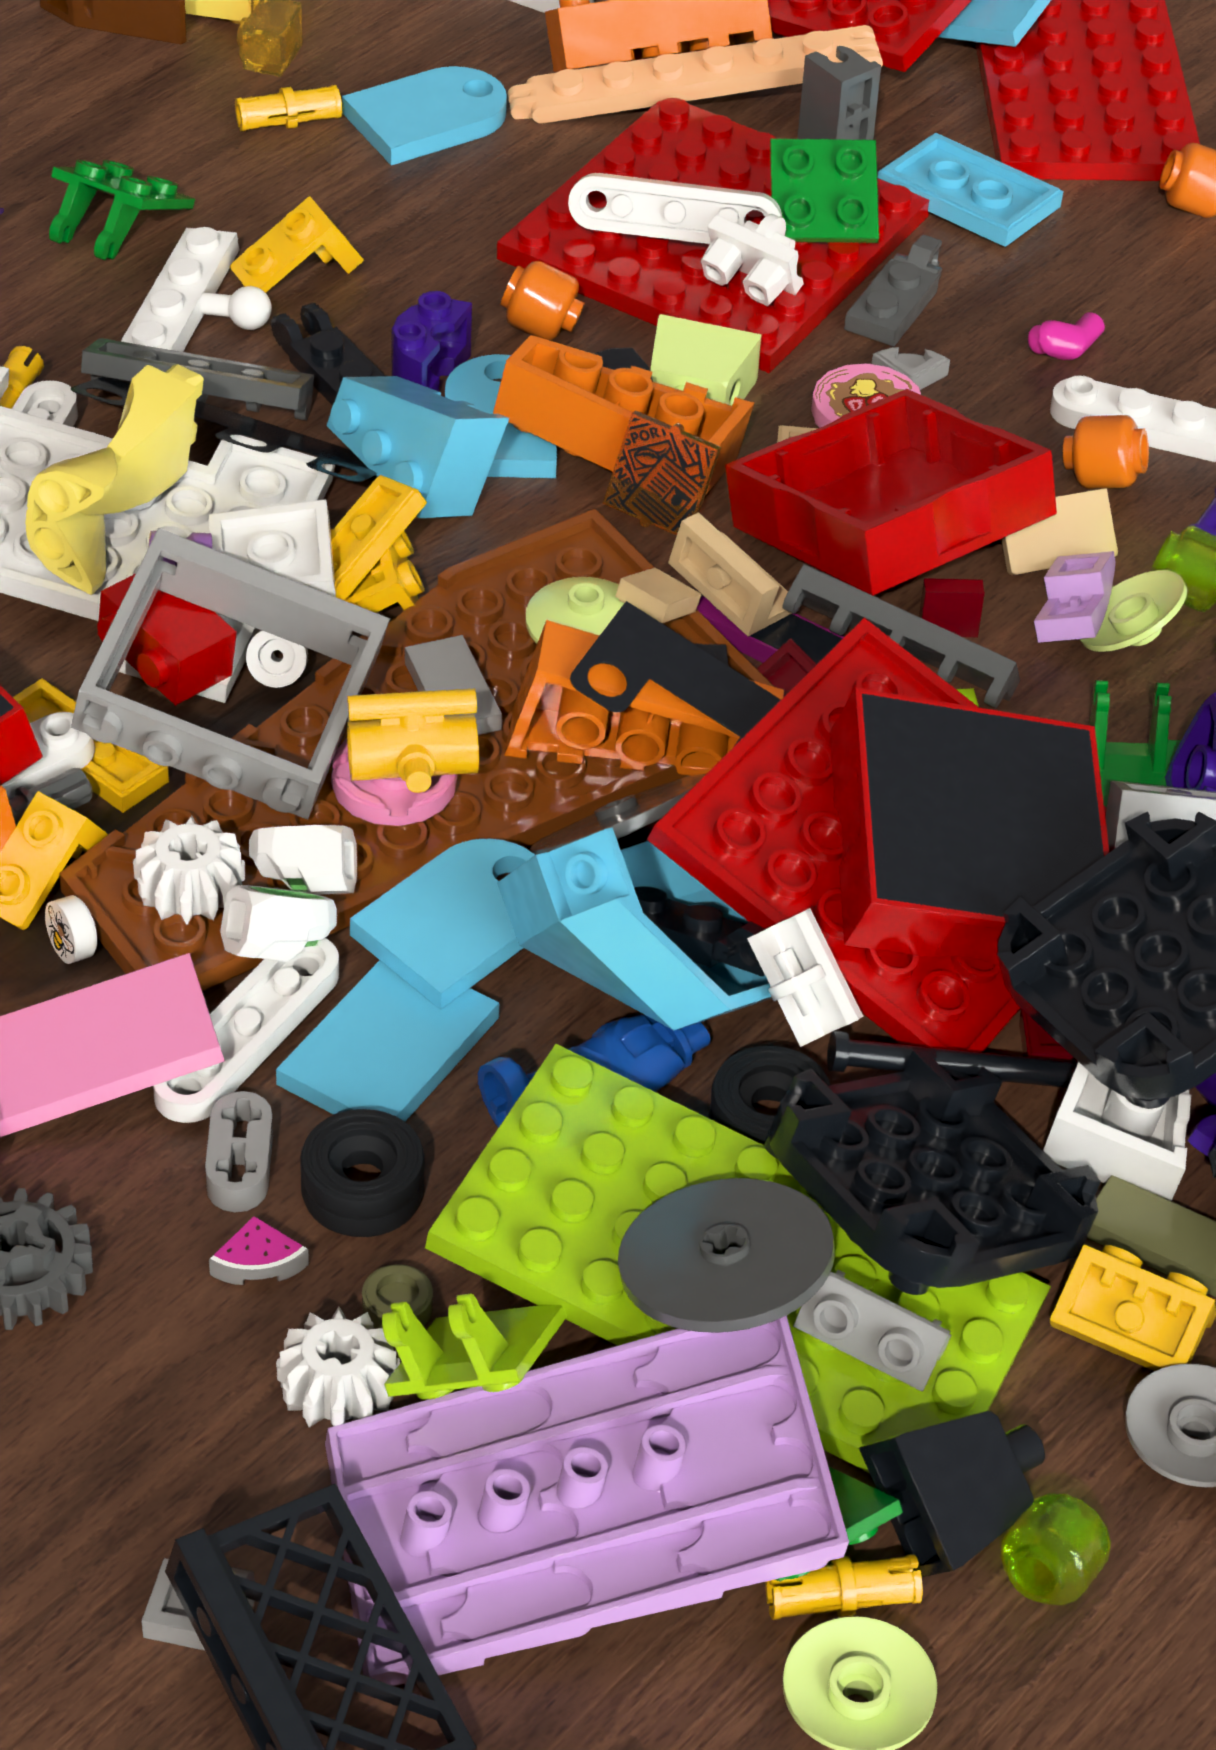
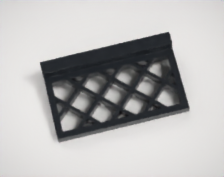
M336 1484L327 1486L207 1536L204 1528L175 1539L165 1573L255 1750H334L337 1740L364 1750H417L396 1742L406 1710L437 1721L448 1744L435 1750H476L477 1747ZM325 1511L339 1537L333 1557L291 1542L296 1524ZM286 1528L283 1538L271 1535V1533ZM247 1544L276 1555L266 1585L234 1575L224 1553ZM345 1550L352 1563L341 1560ZM284 1558L327 1573L317 1604L273 1589ZM335 1577L367 1589L374 1603L368 1622L325 1607ZM247 1598L259 1602L256 1613L252 1610ZM267 1605L310 1620L300 1652L268 1641L260 1625ZM379 1616L383 1619L387 1629L376 1626ZM319 1624L362 1639L351 1671L308 1655ZM370 1643L401 1653L409 1668L403 1689L360 1674ZM281 1665L293 1669L290 1681ZM302 1672L345 1687L335 1720L303 1708L295 1693ZM415 1682L423 1696L412 1693ZM354 1691L397 1706L387 1739L343 1723ZM317 1733L328 1736L325 1749Z

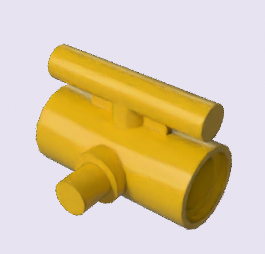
M475 688L347 696L348 719L351 721L347 722V747L351 781L401 778L406 782L407 788L410 791L421 793L428 790L431 786L432 776L478 773V733L476 718L472 714L477 713Z

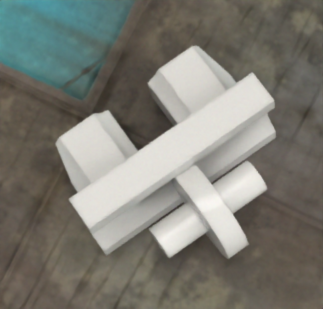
M771 213L760 224L748 220L742 227L715 215L707 226L711 244L702 257L701 264L704 276L708 280L723 286L728 284L737 270L748 275L743 280L745 293L751 299L766 306L783 290L796 295L804 284L803 278L797 275L799 256L798 251L794 250L795 240L785 236L786 222L784 218Z
M810 908L747 938L771 986L768 991L773 1001L778 1000L800 1047L863 1017Z

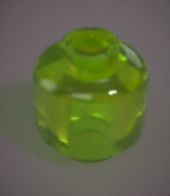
M1191 525L1184 528L1179 534L1173 531L1168 534L1158 552L1151 571L1170 570L1178 573L1187 586V596L1183 604L1200 612L1207 611L1216 602V535Z
M1048 1493L1034 1499V1503L1011 1526L1002 1539L1000 1557L1010 1582L1023 1596L1045 1605L1063 1606L1078 1600L1108 1562L1111 1540L1108 1529L1098 1513L1084 1501L1067 1494Z

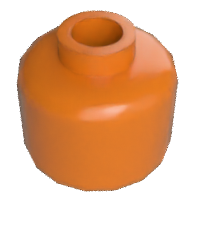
M1188 143L1180 151L1173 150L1164 165L1159 184L1160 189L1165 190L1166 201L1170 206L1204 218H1211L1216 215L1215 149L1198 143Z
M533 261L527 265L526 269L517 266L506 287L500 305L507 308L506 319L511 326L530 335L552 341L559 335L562 329L572 333L585 303L576 299L579 283L574 276L542 261Z
M1086 416L1078 421L1074 435L1065 436L1063 462L1065 469L1074 470L1075 477L1083 488L1129 487L1135 483L1138 474L1146 473L1149 461L1147 431L1145 428L1138 429L1136 422L1131 416Z

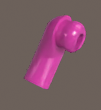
M1091 312L1085 313L1075 324L1048 320L1043 322L1042 325H1035L1031 328L1028 334V345L1034 353L1039 355L1046 353L1057 359L1074 360L1080 357L1102 335L1105 325L1100 316Z

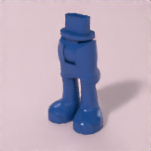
M642 1014L629 1018L622 1017L617 1021L606 1023L592 1035V1038L568 1050L656 1092L671 1082L682 1070L691 1065L692 1054L710 1044V1035L701 1022L673 1031ZM506 1056L491 1060L480 1066L478 1071V1085L483 1101L498 1128L537 1072L534 1071L526 1074L518 1063Z

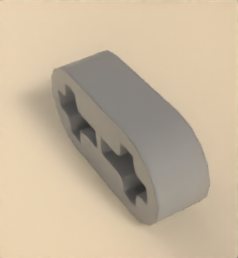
M246 1091L232 1092L221 1097L214 1104L211 1111L205 1162L206 1188L211 1202L224 1211L243 1212L255 1208L265 1199L268 1192L273 1143L272 1111L266 1099L256 1093ZM239 1121L249 1122L247 1124L246 1138L234 1137V1130ZM233 1165H245L242 1182H230Z

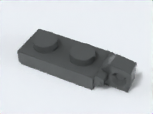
M922 235L912 245L908 256L898 253L894 256V259H890L846 313L844 329L894 347L937 293L942 268L939 267L940 262H938L939 248L942 245V241Z

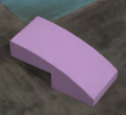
M1114 551L1059 556L1056 558L1044 576L1048 600L1034 620L1038 643L1096 637L1104 620L1111 595L1116 563Z

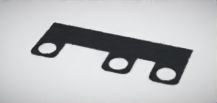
M102 376L71 387V391L112 405L124 406L131 381ZM101 389L121 396L122 399H105L94 396L86 390ZM196 400L195 417L230 427L215 434L221 440L259 452L269 453L286 445L320 457L306 463L309 468L348 481L362 482L377 474L369 469L350 449ZM230 436H249L261 440L267 445H247L232 439ZM334 464L355 471L358 475L347 476L324 469L321 465Z
M628 601L623 604L570 675L571 684L576 690L612 712L625 711L646 682L651 679L740 736L736 744L781 700ZM601 663L615 666L626 678V690L621 695L615 697L599 694L589 684L588 672L590 668Z

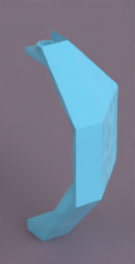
M613 827L607 828L550 852L536 854L497 882L519 946L673 1031L772 998L768 991L771 986L765 975L762 977L721 962L711 968L694 963L643 913L634 888L647 886L663 890L669 899L689 906H711L720 910L725 918L743 924L749 923L649 841L620 850Z

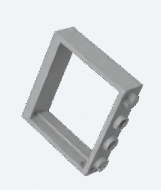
M158 528L79 689L71 728L86 733L96 741L112 743L143 755L155 764L171 766L202 778L214 787L233 790L266 803L276 811L292 813L308 820L329 772L335 753L346 732L347 722H350L348 719L347 696L362 694L378 657L390 618ZM164 557L178 562L177 566L163 561ZM158 590L352 665L308 768L110 692ZM352 632H357L369 638L364 640L352 635Z

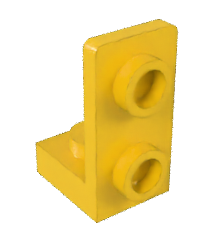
M309 196L257 242L247 248L242 255L231 263L230 268L244 286L258 287L266 293L314 251L325 264L334 258L348 274L359 266L364 259L311 196Z
M37 791L0 852V918L21 930L27 929L69 859L77 860L82 851L86 853L108 834L87 817Z

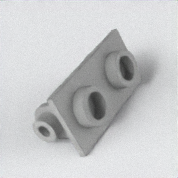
M837 1270L836 1273L830 1272L820 1290L808 1302L802 1305L793 1327L923 1392L937 1360H940L952 1336L950 1331L940 1327L942 1321L936 1318L931 1322L845 1279V1273Z

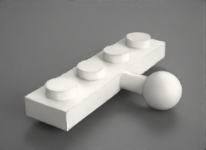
M209 227L186 228L121 342L183 352L204 314L230 317L238 327L246 330H255L266 324L271 315L272 305L268 295L260 288L245 286L236 290L232 295L216 294L231 263L239 252L237 233L216 231Z

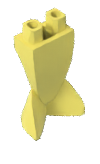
M179 364L173 365L166 372L150 365L145 366L131 380L117 433L107 448L54 463L42 470L32 481L28 492V509L25 521L27 539L31 550L43 565L63 581L90 595L94 594L102 586L106 574L104 514L123 512L151 501L174 485L187 472L190 446L196 441L198 427L194 422L196 400L202 395L204 379L200 374Z

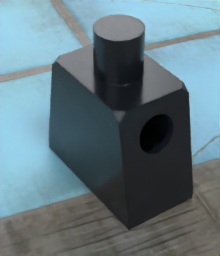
M991 1410L867 1443L859 1447L876 1489L899 1499L903 1513L891 1519V1523L905 1554L916 1555L919 1565L913 1571L920 1570L922 1577L950 1572L960 1568L1030 1512L1034 1506V1497L1023 1473L1041 1465L1045 1459L1043 1443L1034 1429L1026 1424H1021L1004 1432L998 1416Z

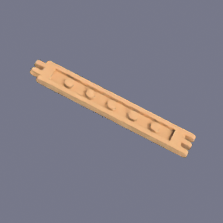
M863 25L830 31H813L804 35L778 39L766 38L757 42L726 47L714 46L706 50L687 53L663 54L658 57L635 61H617L608 65L583 69H565L557 73L533 76L527 80L526 84L512 86L508 90L507 95L511 115L514 119L533 118L537 123H549L652 107L658 101L667 98H680L685 101L802 84L805 55L817 51L827 56L832 62L842 63L843 61L836 57L837 46L848 47L869 62L876 61L881 67L883 61L873 29L870 26Z

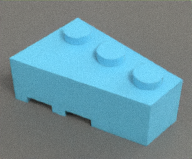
M398 376L343 377L326 426L369 469L376 472L377 477L382 475L418 489L427 502L417 514L418 518L473 515L509 417L475 409L474 404L466 401H453L441 396V392Z

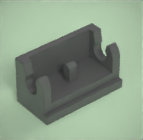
M837 46L836 57L843 61L842 63L832 62L827 56L817 51L805 55L798 139L873 140L881 65L876 61L869 62L860 54L845 46Z

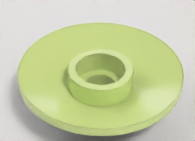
M1155 570L1138 574L1113 586L1107 611L1096 637L1080 639V641L1089 650L1098 652L1118 650L1130 645L1142 646L1153 641L1161 633L1162 627L1177 614L1186 599L1187 586L1183 578L1174 571Z
M572 577L544 586L534 594L526 608V628L529 635L537 644L546 620L601 635L624 604L619 598L615 597L619 584L594 577Z
M843 1617L817 1625L806 1632L795 1643L784 1667L783 1694L788 1710L794 1720L809 1736L819 1743L834 1750H895L912 1741L928 1724L935 1708L937 1679L931 1660L924 1649L903 1630L877 1619ZM858 1694L867 1698L869 1702H855L846 1697Z

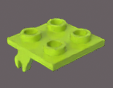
M473 1294L457 1295L458 1304L449 1305L448 1316L436 1318L426 1330L414 1315L412 1308L407 1302L391 1303L392 1312L383 1313L382 1327L388 1344L396 1348L402 1362L384 1383L388 1397L417 1394L420 1399H435L445 1396L455 1389L482 1386V1389L486 1392H499L516 1386L524 1379L525 1374L541 1352L548 1346L551 1338L567 1318L563 1305H538L484 1312Z

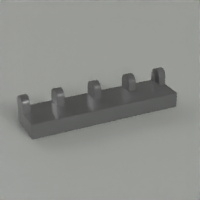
M99 338L82 351L81 373L91 374V380L103 376L131 381L147 365L166 372L173 365L179 364L200 374L204 379L202 395L197 401L205 403L208 395L246 401L247 411L259 412L262 404L293 409L295 410V419L307 421L310 416L314 383L313 374Z
M803 564L784 599L782 608L788 612L795 614L800 606L803 605L831 618L830 631L840 636L846 632L848 627L854 628L865 617L914 657L939 668L937 675L950 684L954 676L986 690L984 703L994 708L998 707L1002 699L1010 701L1020 682L1018 667L1015 661Z

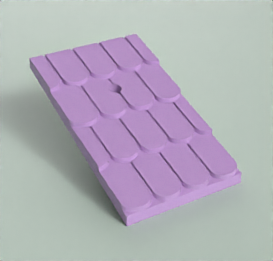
M787 1315L762 1326L733 1332L708 1333L675 1329L528 1371L519 1384L507 1390L486 1392L482 1389V1386L471 1387L439 1398L425 1400L330 1427L327 1430L325 1447L331 1472V1483L336 1484L438 1675L484 1665L485 1658L580 1637L593 1627L722 1598L723 1592L818 1570L827 1565L830 1560L843 1558L849 1544ZM345 1550L343 1553L344 1561L352 1563ZM348 1581L353 1616L356 1619L368 1622L374 1603L365 1587ZM379 1616L376 1626L387 1629L383 1619ZM357 1638L358 1646H360L362 1639ZM370 1643L362 1666L363 1675L392 1686L405 1683L409 1668L401 1653Z

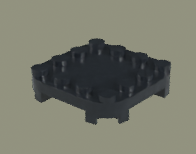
M1146 812L1125 822L1128 836L1127 841L1033 907L1020 896L1003 912L1006 924L998 941L997 956L1004 985L1016 1004L1100 1083L1122 1096L1131 1097L1136 1105L1146 1109H1154L1164 1105L1170 1097H1175L1199 1085L1216 1073V820L1201 812L1196 814L1195 821L1174 818L1151 822L1150 815Z
M913 1050L903 1072L829 1086L812 1069L794 1076L788 1092L780 1102L764 1146L772 1156L779 1159L785 1169L806 1190L807 1194L817 1201L847 1233L850 1240L857 1244L865 1254L885 1270L889 1271L888 1277L890 1282L900 1291L911 1295H922L929 1290L930 1286L936 1288L962 1287L1062 1263L1079 1256L1099 1212L1095 1194L1101 1181L1089 1165L1062 1170L994 1103L1003 1081L985 1067L980 1069L977 1077H971L958 1070L941 1067L935 1061L937 1058L935 1050Z

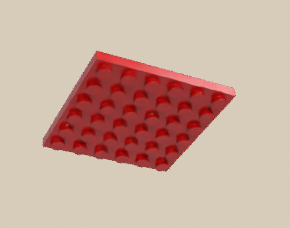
M667 98L654 104L498 240L497 259L514 267L520 266L525 269L533 261H542L574 276L579 283V294L657 326L659 315L662 314L761 334L759 369L770 373L929 216L928 207L930 200L911 192L904 186L894 185L877 178L878 243L795 242L794 250L798 251L799 256L797 275L803 278L804 284L796 295L783 290L766 306L751 299L745 293L743 280L748 275L737 270L728 284L723 286L708 280L704 276L701 259L710 244L591 230L579 225L570 213L568 202L572 188L582 177L591 173L760 192L771 197L770 139H777L775 136L736 123L726 116L716 115L688 104L683 99ZM592 191L589 193L588 200L593 207L603 208L606 206L607 199L602 192ZM752 210L746 214L747 221L750 220L757 224H760L765 218L764 214L758 210Z
M864 617L654 825L647 840L748 922L751 921L767 929L810 908L861 1013L901 1045L984 1053L1022 1009L1016 1004L1006 989L1000 966L968 957L943 956L930 958L844 945L839 873L843 853V833L834 800L830 730L855 687L978 707ZM1104 806L1106 818L1107 807Z

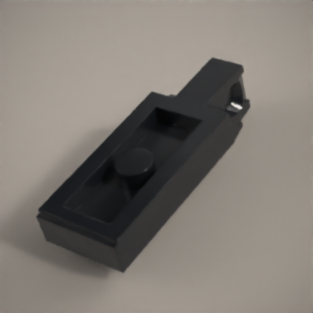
M647 886L634 888L643 913L694 963L711 968L721 962L762 977L765 975L747 939L765 930V928L751 921L743 924L725 918L720 910L711 906H689L669 899L666 892L658 888Z

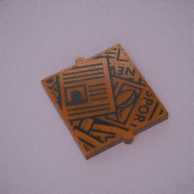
M635 410L631 414L603 504L639 519L642 527L653 525L677 535L681 521L700 512L721 447L685 432L683 425L680 423L671 426Z

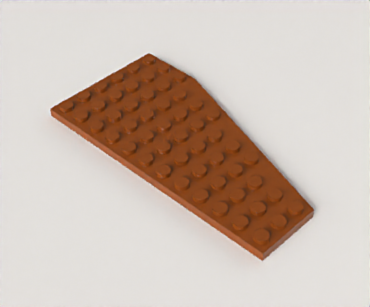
M592 509L448 567L438 575V585L414 603L415 606L408 607L389 622L378 657L361 695L418 692L405 665V647L463 635L502 713V730L478 735V773L457 774L454 797L441 812L425 821L392 826L373 824L353 816L337 801L332 788V764L308 820L292 813L276 811L266 803L230 789L225 790L214 787L206 780L186 773V783L123 833L115 829L59 873L61 892L65 897L74 895L85 903L93 918L97 938L125 974L190 953L201 989L204 991L256 968L264 959L236 956L225 951L220 933L224 908L218 907L214 921L200 914L192 916L188 925H186L184 919L179 914L161 920L155 907L143 906L142 898L138 894V882L134 878L133 861L136 858V850L141 848L145 832H161L165 819L176 825L186 824L192 815L197 825L202 826L217 820L223 833L235 834L237 843L240 845L241 859L245 862V880L242 881V885L286 890L290 889L283 881L263 877L256 867L254 860L249 856V839L253 830L304 825H339L352 828L357 843V880L354 893L320 895L334 900L337 908V926L331 930L330 935L350 926L351 917L456 844L474 839H499L527 848L540 839L594 814L595 810L608 803L689 776L678 774L675 765L656 763L651 766H645L644 771L620 768L621 760L584 756L582 764L557 762V753L528 750L527 758L504 756L513 706L537 646L526 628V608L530 599L544 586L565 578L594 577L619 584L620 579L655 567L596 509ZM697 609L694 613L662 623L693 644H726L729 667L749 680L773 686ZM362 635L359 638L368 640L369 637ZM332 658L315 672V682L258 727L248 724L231 739L308 768L352 665ZM347 729L340 743V746L347 738Z

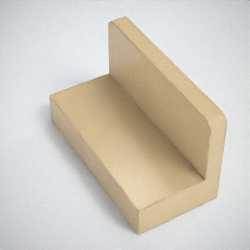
M1107 488L1056 497L1057 514L1001 538L1007 572L1010 575H1018L1050 569L1059 556L1114 551V556H1116L1118 548Z
M699 512L681 521L668 563L743 633L750 636L792 614L782 608L788 591L727 535L717 530Z

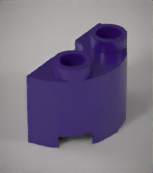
M441 291L423 293L418 299V304L411 306L400 314L391 329L392 376L401 377L439 392V377L449 376L457 366L466 362L471 356L472 303L451 299L448 294Z

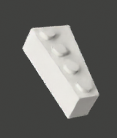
M1078 1062L1043 1151L1056 1164L1068 1169L1089 1165L1098 1179L1105 1184L1113 1175L1172 1201L1186 1170L1187 1148H1185L1186 1126L1190 1118L1191 1095H1189V1090L1175 1097H1170L1164 1105L1158 1108H1142L1136 1105L1131 1097L1122 1096L1100 1083Z

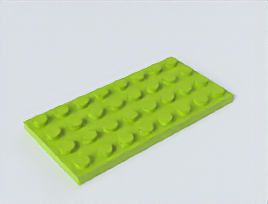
M558 1044L554 1045L428 1231L425 1245L427 1250L536 1305H562L567 1314L566 1320L619 1346L679 1329L663 1324L643 1313L629 1299L621 1282L618 1265L620 1244L629 1226L645 1209L675 1191L695 1184L720 1179L747 1178L765 1180L799 1191L823 1210L832 1227L835 1258L831 1272L836 1273L837 1270L845 1273V1279L931 1322L935 1318L942 1321L940 1327L950 1331L952 1335L939 1361L937 1360L927 1385L922 1392L793 1327L801 1307L787 1315L823 1449L868 1473V1468L859 1447L867 1443L985 1412L990 1409L1051 1286L1020 1272L962 1287L936 1288L930 1286L929 1290L922 1295H911L902 1292L890 1282L888 1277L889 1271L885 1270L865 1254L857 1244L850 1240L847 1233L817 1201L807 1194L801 1184L785 1169L779 1159L772 1156L766 1150L764 1145Z

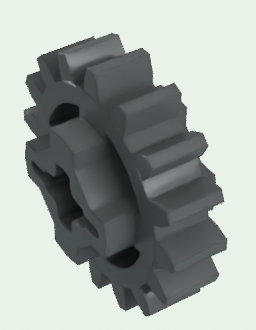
M18 1188L13 1201L3 1202L0 1197V1316L3 1318L5 1330H13L17 1317L28 1315L29 1320L35 1326L43 1324L42 1310L50 1307L58 1313L65 1314L69 1311L67 1293L81 1296L85 1294V1275L93 1273L92 1246L90 1245L89 1227L87 1223L77 1224L76 1208L74 1206L68 1205L55 1211L53 1194L47 1192L40 1197L37 1203L28 1201L25 1188ZM55 1244L58 1246L62 1253L56 1252Z

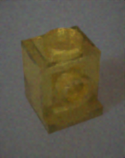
M251 0V14L248 18L244 17L241 20L237 33V44L240 47L239 56L243 62V69L278 77L284 74L302 47L301 2L292 0Z

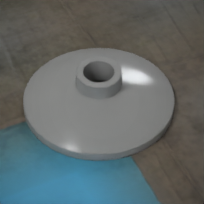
M1178 1364L1154 1371L1140 1381L1128 1400L1125 1427L1132 1447L1148 1466L1168 1479L1190 1486L1216 1487V1368L1200 1364ZM1188 1436H1194L1201 1440L1193 1439Z

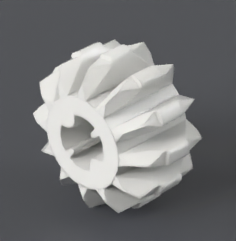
M192 815L186 824L176 825L165 819L161 832H145L141 848L136 850V858L133 861L134 878L138 882V894L142 898L143 906L155 907L161 920L179 914L184 919L186 925H188L192 916L200 914L214 921L218 907L224 908L226 893L234 886H242V881L245 880V862L241 859L240 845L237 843L236 835L233 833H223L217 820L203 826L197 825Z
M338 1306L332 1319L324 1321L310 1312L307 1321L304 1323V1329H288L287 1337L284 1340V1351L280 1352V1358L277 1359L276 1363L277 1380L281 1382L283 1400L287 1404L288 1411L303 1410V1418H305L308 1427L315 1425L324 1418L331 1420V1424L334 1427L344 1424L345 1420L348 1419L358 1420L372 1416L373 1410H389L393 1396L388 1397L384 1383L399 1366L400 1359L396 1358L394 1347L388 1344L383 1328L373 1329V1322L368 1312L352 1321L346 1319L341 1308Z

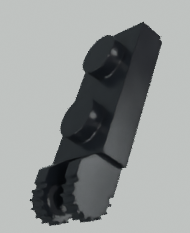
M312 302L302 306L300 309L302 325L305 331L308 332V335H311L304 339L298 324L293 319H290L289 315L287 316L286 313H282L272 317L270 325L276 342L289 355L290 362L299 372L314 375L313 386L332 406L343 377L385 376L337 327H332L328 314L316 303Z

